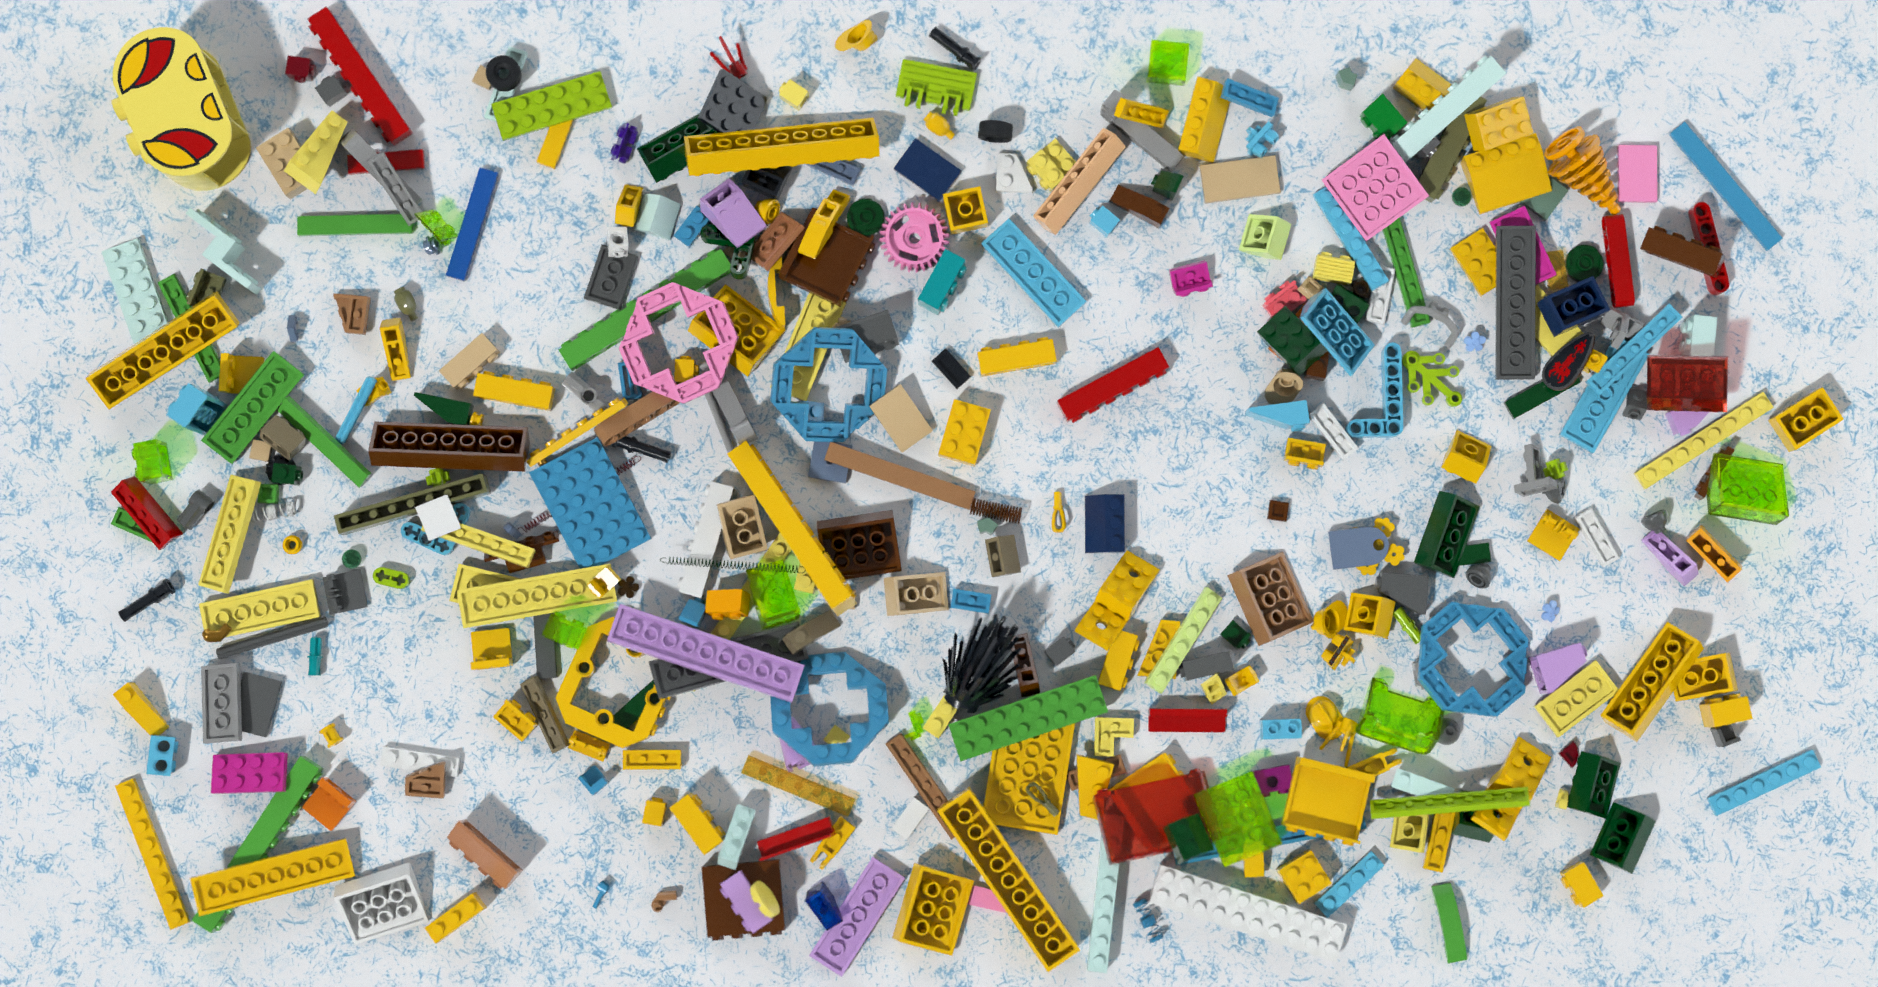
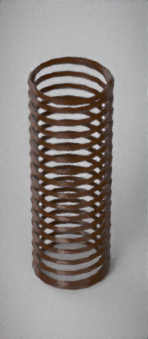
M973 498L970 515L973 511L974 516L976 511V516L979 512V517L981 513L982 517L985 513V518L987 514L988 518H990L991 514V519L994 515L995 520L997 515V520L1000 516V521L1003 517L1004 522L1006 517V522L1009 518L1010 523L1012 518V523L1015 519L1016 524L1018 519L1019 524L1022 507L1019 510L1016 507L1015 510V506L1012 509L1011 505L1009 509V505L1006 508V504L1004 507L1001 504L1000 507V503L997 506L996 502L994 506V502L991 505L990 501L988 505V500L985 504V500L982 503L981 499L979 503V499L976 502V498Z

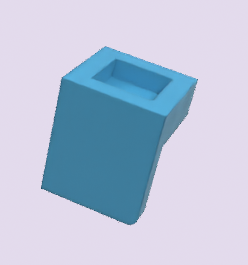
M592 766L583 775L578 777L592 796L610 783L596 766Z

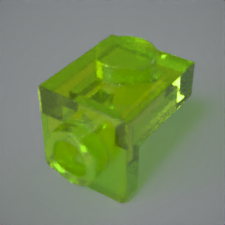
M916 710L908 713L915 731L904 735L905 739L910 737L911 741L922 737L921 732H924L921 724L925 722L921 712L917 713Z

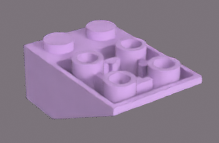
M730 178L700 199L701 212L737 248L767 227L742 190Z

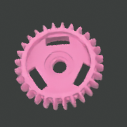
M913 202L910 208L904 204V210L896 207L897 213L895 214L891 211L892 218L887 216L885 218L888 224L882 223V227L886 230H880V234L884 237L879 240L880 242H885V244L881 245V249H887L883 253L884 256L890 255L888 262L895 260L894 267L900 264L901 271L908 267V273L911 272L912 268H915V272L918 273V268L920 267L925 272L926 265L932 269V262L937 264V257L940 258L942 255L941 251L944 252L947 249L943 245H949V241L944 240V238H949V233H944L948 230V226L942 227L945 219L939 221L938 219L941 217V214L934 215V208L929 212L928 205L922 209L921 203L918 204L917 208L914 207ZM908 216L909 220L895 231L893 229L895 223L901 218ZM935 224L939 242H932L929 225ZM911 234H918L920 241L916 244L909 241ZM900 251L918 256L917 261L900 257Z

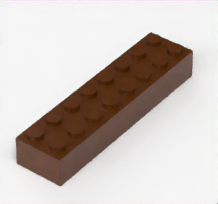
M374 421L368 453L371 466L525 472L530 439L528 427Z

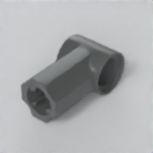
M201 490L193 493L188 501V506L177 519L180 524L189 530H192L202 515L208 513L215 503L213 499Z

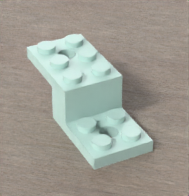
M189 208L186 214L216 236L202 255L257 295L261 290L257 286L258 281L245 272L241 274L243 270L234 264L245 249L241 245L243 241L229 231L227 232V229L212 220L211 217L200 209L195 211Z

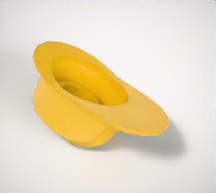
M864 20L844 31L837 38L835 48L838 51H845L850 48L858 51L868 49L878 40L876 34L871 29L872 22Z
M1335 600L1326 608L1318 610L1314 615V623L1311 625V629L1316 630L1321 635H1325L1328 639L1335 637L1344 628L1347 615L1346 605L1341 600Z
M1324 696L1312 698L1307 703L1306 716L1316 733L1321 738L1326 739L1335 728L1337 722H1342L1343 717L1335 704ZM1340 729L1335 733L1331 740H1334L1341 735V733H1339Z

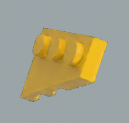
M1160 620L1137 676H1149L1179 629L1180 621ZM1176 672L1173 675L1172 679H1176Z
M1076 754L1080 816L1099 820L1114 764Z

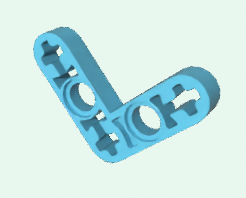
M457 503L453 506L455 514L458 517L457 509L464 507L463 510L466 513L465 515H460L458 520L462 521L461 524L466 525L470 516V508L466 504ZM406 522L402 525L401 534L404 538L441 555L451 554L457 544L440 538L438 542L445 544L447 541V546H449L448 550L442 552V547L435 545L437 538L433 539L429 544L423 543L422 537L426 534L423 531L418 535V540H415L417 536L414 534L407 536L406 528L413 526L412 529L419 533L422 526L412 522Z

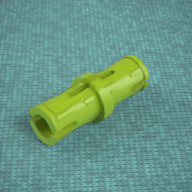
M1401 606L1393 612V616L1402 626L1403 632L1405 631L1414 644L1420 642L1421 632L1415 625L1414 619L1411 620Z

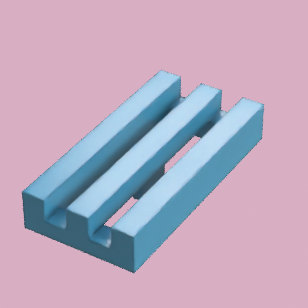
M625 362L618 363L623 398L625 397L627 401L643 398L641 386L636 385L638 394L634 393L633 381L628 369L630 395L627 396L623 366L626 365Z

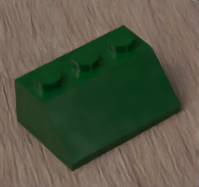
M1581 751L1577 760L1576 772L1572 779L1571 791L1568 795L1567 808L1606 819L1621 763L1600 755Z
M1613 802L1590 855L1633 874L1656 821L1645 814Z

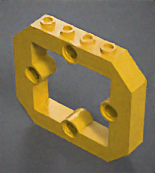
M611 617L587 627L556 695V700L566 724L618 747L626 748L649 739L651 735H655L658 729L656 722L658 718L663 717L666 711L664 704L666 700L670 701L671 697L660 699L659 703L652 704L650 697L652 694L657 693L654 684L653 689L646 693V705L634 731L615 724L614 714L610 710L600 709L595 714H592L572 705L583 679L589 678L595 673L596 667L592 659L603 634L609 636L615 617ZM626 648V652L634 658H640L644 655L640 652L633 653L631 649ZM583 663L590 665L587 673L580 671V666ZM604 713L608 714V723L601 724L600 716Z

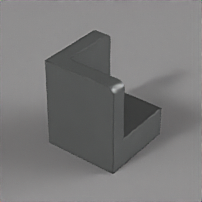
M1731 724L1710 729L1717 747H1725L1741 741L1740 737L1735 736Z

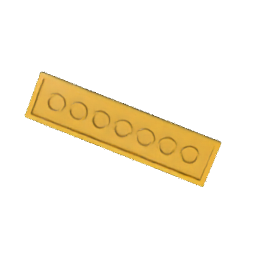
M343 838L190 877L198 914L203 916L354 877L355 872L347 839Z

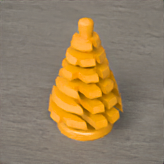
M1581 126L1569 129L1557 137L1545 149L1544 156L1548 160H1553L1547 173L1552 177H1557L1560 182L1568 184V187L1571 189H1577L1578 193L1583 196L1586 195L1592 202H1597V205L1601 208L1607 207L1612 215L1618 214L1621 207L1615 202L1617 194L1616 191L1612 192L1614 184L1612 180H1609L1611 173L1606 168L1607 161L1603 157V148L1599 146V136L1593 134L1592 136L1584 137L1585 131Z

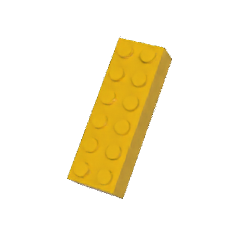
M1667 622L1600 715L1604 722L1635 742H1638L1704 648L1701 642Z

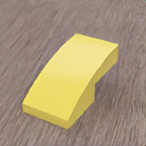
M1217 674L1200 684L1211 705L1227 695L1224 685Z

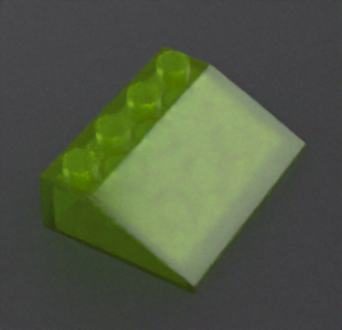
M1714 453L1707 491L1708 515L1777 525L1789 517L1783 464Z
M1253 771L1194 794L1223 867L1282 845Z

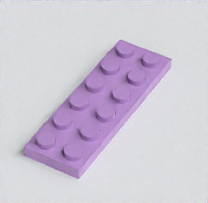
M872 857L809 956L842 977L905 877Z

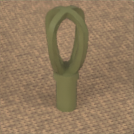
M1031 782L1027 785V794L1042 804L1054 817L1060 812L1050 802L1051 800L1048 799L1046 793L1037 783ZM1031 786H1035L1040 791L1044 801L1031 793Z

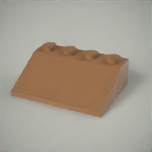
M1283 552L1227 575L1258 646L1314 622Z

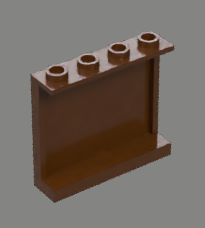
M812 207L803 225L805 227L804 230L796 238L779 271V279L841 307L843 302L847 303L851 292H849L851 286L855 287L859 279L857 274L860 269L864 270L868 261L866 260L868 253L872 254L875 248L874 236L872 235L871 238H868L841 224L835 223L833 233L816 259L798 253L805 232L817 209Z
M780 859L738 863L736 870L722 865L701 867L707 938L712 937V941L723 940L724 936L731 935L732 939L743 938V934L759 937L763 936V932H770V935H780L782 931L786 930ZM740 870H742L751 885L756 881H761L769 887L779 904V914L754 933L751 930L747 931L742 924L744 919L740 914H735L731 907L732 901L729 897L726 899L720 891L722 888L720 884Z

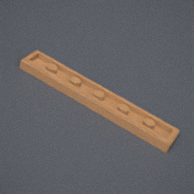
M902 733L887 742L886 746L952 840L955 836L937 812V808L948 800Z

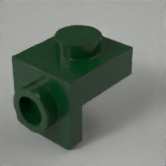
M274 463L271 482L299 486L303 480L302 467Z

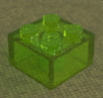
M1151 40L1146 82L1184 86L1189 43Z
M157 439L133 443L134 449L131 450L133 459L136 460L137 468H135V475L140 482L151 485L173 480L167 443Z
M556 611L554 614H549L540 636L573 650H578L587 628L583 627L585 623L576 619L571 622L566 619V615Z

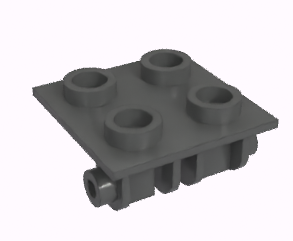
M361 569L323 577L330 615L368 607Z

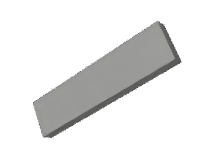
M383 151L366 161L408 226L425 216Z

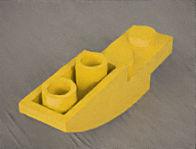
M833 189L828 198L822 200L805 232L798 253L813 259L817 258L833 233V226L850 201L849 195Z

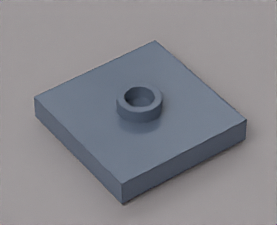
M814 441L808 477L846 484L848 468L824 460L830 442ZM836 443L852 449V445Z

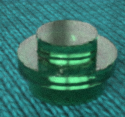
M1464 187L1457 188L1452 194V201L1457 206H1466L1471 201V193Z
M353 549L347 550L342 556L343 565L350 569L358 567L362 560L360 553Z

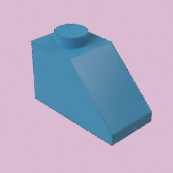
M697 597L694 600L689 599L679 620L700 628L706 614V605H704L706 601Z

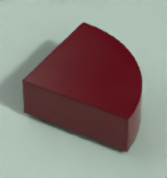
M1571 741L1558 753L1570 768L1576 765L1578 758V747L1574 741Z

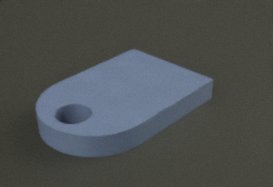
M1375 527L1328 532L1333 570L1375 565L1381 562L1388 553V539L1381 530ZM1376 539L1384 541L1385 546L1382 550H1376L1373 547Z

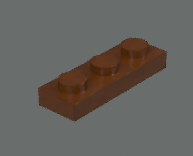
M1727 446L1724 450L1720 449L1715 456L1717 461L1714 465L1710 464L1704 474L1707 476L1704 481L1700 480L1694 490L1697 492L1694 497L1699 500L1705 498L1735 451L1733 448Z

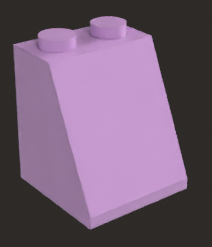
M1573 643L1528 657L1540 694H1549L1555 691L1587 661V651L1584 645Z

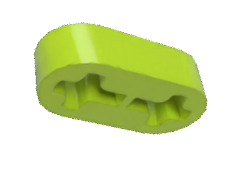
M379 567L373 572V580L380 585L405 589L410 584L409 575L401 571ZM384 571V574L390 576V578L380 581V578L377 576L378 573ZM403 575L405 583H401L399 586V582L393 581V578H400Z

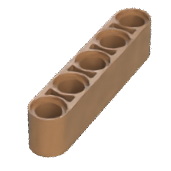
M651 392L599 423L594 428V432L604 446H609L675 407L680 402L656 392Z

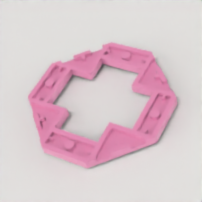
M674 282L639 297L635 304L636 307L633 315L630 317L623 341H621L619 351L633 384L683 404L719 389L739 338L724 302ZM681 301L688 318L706 311L720 345L703 352L710 369L709 371L677 385L670 368L654 375L651 374L638 341L655 334L648 315Z

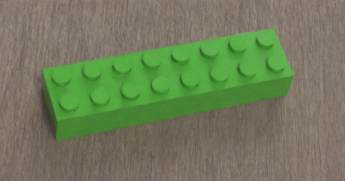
M1094 675L948 724L961 762L1107 713L1108 709L1097 677Z

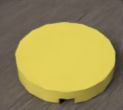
M756 881L751 885L750 894L753 901L760 904L759 910L769 918L778 915L780 912L779 904L769 887L761 881Z

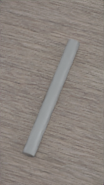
M713 393L705 394L726 450L730 452L734 447Z

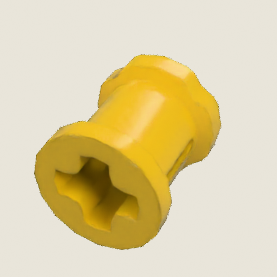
M335 723L319 731L326 739L328 748L344 740L336 731Z

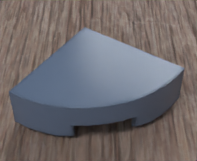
M289 315L287 322V331L291 342H297L299 333L296 331V324H298L296 315Z
M510 522L503 526L505 531L516 540L521 536V533Z

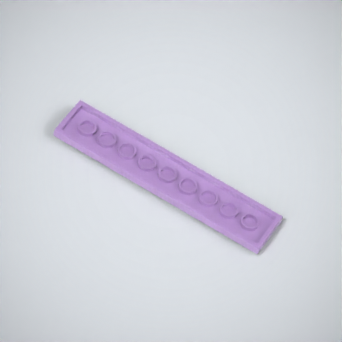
M622 604L619 605L607 642L791 703L804 668L802 664Z

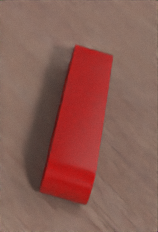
M1705 202L1696 203L1688 212L1694 239L1703 242V247L1708 244L1720 248L1709 205ZM1696 208H1700L1702 210V216H1699L1696 213ZM1701 226L1707 228L1708 233L1706 235L1701 232ZM1724 262L1717 278L1704 274L1707 289L1712 295H1719L1729 288V279ZM1715 281L1721 283V290L1715 287Z
M1624 215L1603 216L1602 231L1612 306L1614 308L1634 306L1635 296Z

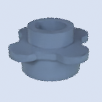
M427 236L426 240L423 241L424 250L428 255L434 253L439 255V242L434 237L430 238Z

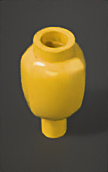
M930 111L923 119L926 122V127L934 134L946 136L950 140L955 136V133L950 130L949 122L939 113H932Z

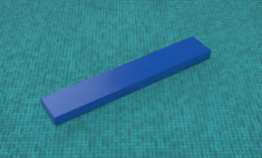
M479 167L446 272L447 277L464 282L466 280L499 175L497 172Z

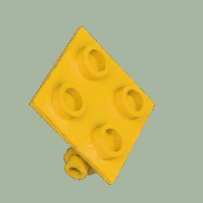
M1546 509L1527 542L1561 561L1573 539L1577 538L1579 528Z

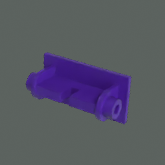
M625 123L618 128L616 134L618 140L616 144H613L610 152L612 154L611 160L619 158V162L623 164L629 161L633 149L626 146V144L634 145L638 134L637 127L630 126L628 128L629 123Z

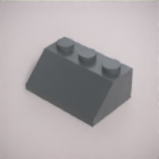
M888 310L835 327L853 329L875 355L879 351L891 350L899 345ZM840 349L845 363L849 362L850 349Z

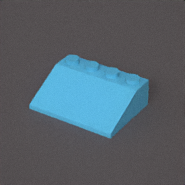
M1326 288L1312 296L1303 306L1300 319L1349 376H1352L1375 344Z

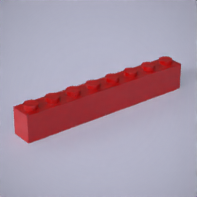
M324 7L309 17V29L314 36L318 34L321 38L318 42L325 51L329 50L331 53L329 58L335 66L339 65L342 70L339 73L343 79L350 81L352 84L350 89L356 97L360 96L362 99L360 104L366 112L370 111L373 115L370 119L377 128L381 127L383 130L381 135L387 143L391 142L395 146L412 135L413 132L331 11Z

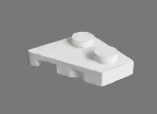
M997 153L996 192L1033 193L1031 184L1017 154Z

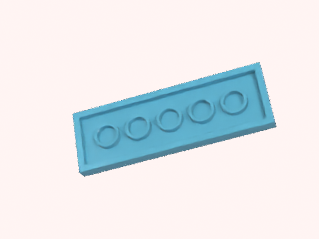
M1010 218L981 243L984 249L1058 328L1087 302Z
M1623 340L1618 350L1613 348L1610 343L1604 355L1609 360L1627 341ZM1645 352L1599 396L1586 385L1559 435L1593 454L1649 354Z

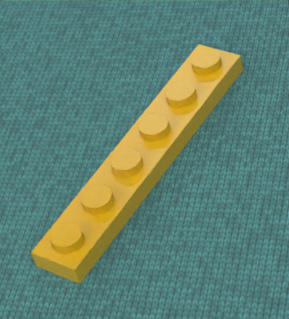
M618 397L608 403L610 407L607 409H598L592 413L594 417L587 420L584 418L577 423L578 427L574 430L568 428L562 432L560 439L555 440L553 438L545 443L546 447L541 451L539 448L529 454L530 458L527 460V463L532 467L617 413L629 403L625 397L621 400Z

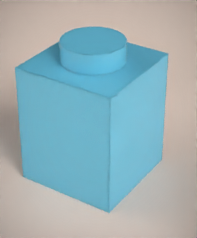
M1104 206L1100 209L1096 208L1090 215L1092 218L1090 224L1106 237L1111 234L1120 222V219Z

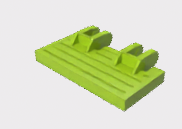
M903 59L896 97L904 99L906 90L904 106L909 107L912 92L919 93L916 100L917 109L921 108L923 94H926L925 103L940 106L943 97V114H946L948 111L949 99L956 100L953 116H958L961 101H963L962 110L970 111L977 73Z

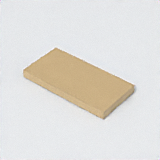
M1275 155L1200 165L1205 204L1281 193Z

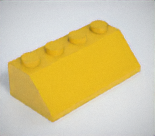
M1197 77L1178 151L1182 155L1214 163L1230 102L1220 98L1223 85L1217 81Z

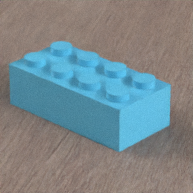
M188 383L179 391L180 396L177 400L169 405L166 415L184 428L205 436L222 415L228 404L212 393Z

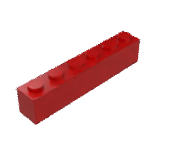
M1157 347L1057 400L1056 403L1067 423L1070 421L1075 423L1083 418V414L1087 412L1092 414L1098 411L1100 405L1104 403L1109 405L1115 402V397L1121 394L1124 397L1132 393V388L1138 385L1141 388L1149 384V379L1155 376L1158 379L1166 375L1169 365L1160 348Z

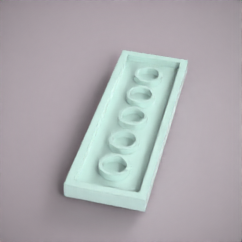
M134 239L101 251L134 344L168 323L139 239Z

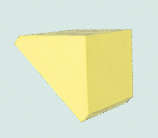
M1429 814L1394 817L1390 847L1424 853Z

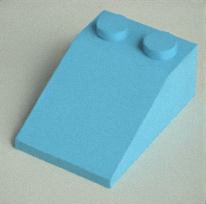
M1307 400L1250 407L1245 411V416L1283 429H1291V432L1302 431L1310 423Z

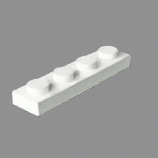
M383 747L380 766L418 771L445 761V776L458 777L461 758Z

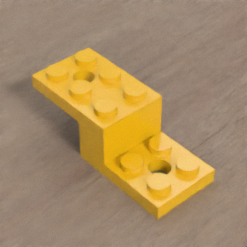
M1127 550L1100 587L1094 603L1076 626L1075 632L1108 651L1135 613L1140 599L1156 578L1160 569ZM1129 572H1135L1138 577H1132ZM1101 623L1105 625L1106 628L1100 629L1097 627L1096 624Z
M1518 736L1503 766L1491 777L1485 790L1528 787L1529 800L1531 801L1551 757ZM1523 759L1528 760L1530 766L1526 765ZM1523 807L1476 810L1471 820L1505 841ZM1492 811H1496L1499 814V818H1496Z

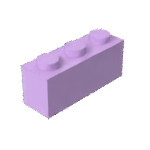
M742 870L720 884L722 886L720 889L721 893L726 899L730 898L733 903L731 905L736 915L740 914L744 919L742 924L747 931L751 930L754 933L774 919L765 916L758 908L760 904L753 901L750 894L751 884Z

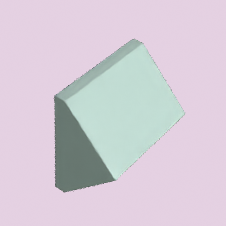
M644 193L633 230L670 240L681 204L662 195Z

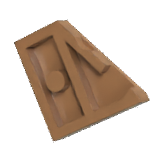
M334 293L333 297L337 301L338 313L342 318L345 333L366 335L371 298L368 296Z
M445 761L406 775L405 796L444 799Z

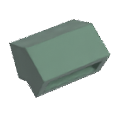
M1350 67L1338 71L1335 76L1339 88L1351 91L1354 87L1357 74L1352 73Z
M990 518L977 521L980 534L988 533L991 536L998 527V524Z

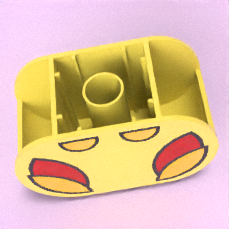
M159 27L148 29L128 40L119 51L114 62L113 84L118 97L111 100V103L120 121L127 120L133 132L126 135V140L132 153L135 156L141 155L146 164L152 165L180 186L191 190L209 191L230 183L247 165L251 153V142L217 60L210 53L201 49L190 35L175 28Z

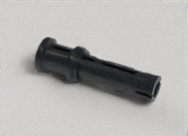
M934 27L930 32V38L955 55L957 61L967 65L971 72L975 71L981 63V57L971 53L968 47L963 48L937 27Z
M625 436L612 444L614 448L620 447L626 449L629 453L637 452L665 463L669 462L671 451L638 441L634 436L632 438Z
M165 578L163 583L155 588L151 587L143 597L118 612L120 618L126 622L151 604L160 603L162 598L176 592L174 586Z

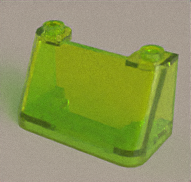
M1372 677L1357 722L1356 732L1363 737L1417 754H1429L1439 740L1444 711L1440 709L1431 696L1421 701L1389 691V685L1384 679Z

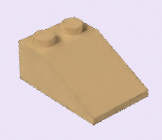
M754 494L717 504L723 538L730 559L768 550Z
M945 572L884 578L887 616L949 610Z

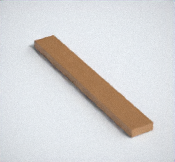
M830 442L824 459L839 466L970 510L975 491Z

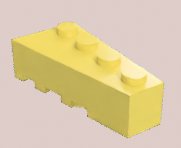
M332 110L291 158L284 172L316 195L347 121Z

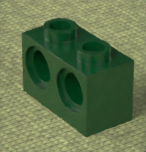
M1339 283L1331 292L1333 297L1336 295L1343 297L1344 302L1341 306L1358 324L1370 303ZM1357 306L1360 312L1357 315H1352L1349 312V308Z

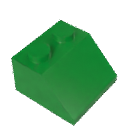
M1381 94L1360 115L1361 123L1366 128L1372 130L1375 139L1385 134L1388 140H1390L1408 123L1384 94Z

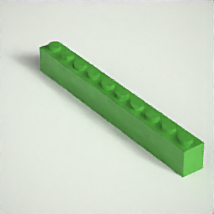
M714 249L702 261L701 259L694 261L686 271L682 269L675 273L673 279H666L659 283L658 288L674 282L700 293L731 273V264L722 249L718 251ZM650 289L643 293L642 296L654 290ZM636 299L628 302L623 310L620 311L618 309L612 312L607 320L604 321L602 319L596 322L591 330L580 332L575 340H568L561 345L562 348L559 349V352L572 371L623 341L630 317L633 315L636 307ZM681 301L648 315L650 323L682 304Z
M306 756L298 758L287 775L286 792L275 793L226 868L269 857L267 854L271 848L274 849L279 843L280 839L278 837L281 832L284 833L289 828L291 817L296 816L300 811L301 806L299 805L303 799L306 800L310 796L313 784H317L322 778L323 774L321 772L324 768ZM236 907L199 916L197 911L191 921L209 933H214L222 929L225 924V917L227 914L230 915Z

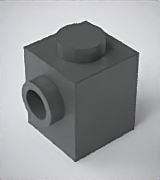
M334 75L322 79L321 84L315 87L318 94L329 107L348 95L345 91L347 88L346 84L341 78L337 79Z

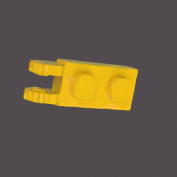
M1395 747L1383 753H1377L1346 768L1377 776L1403 762L1400 758L1387 764L1384 757L1395 754L1397 752Z
M841 816L833 825L836 835L823 839L818 845L817 851L809 860L812 863L815 862L821 851L828 855L820 864L819 868L821 870L825 868L831 858L835 857L856 828Z

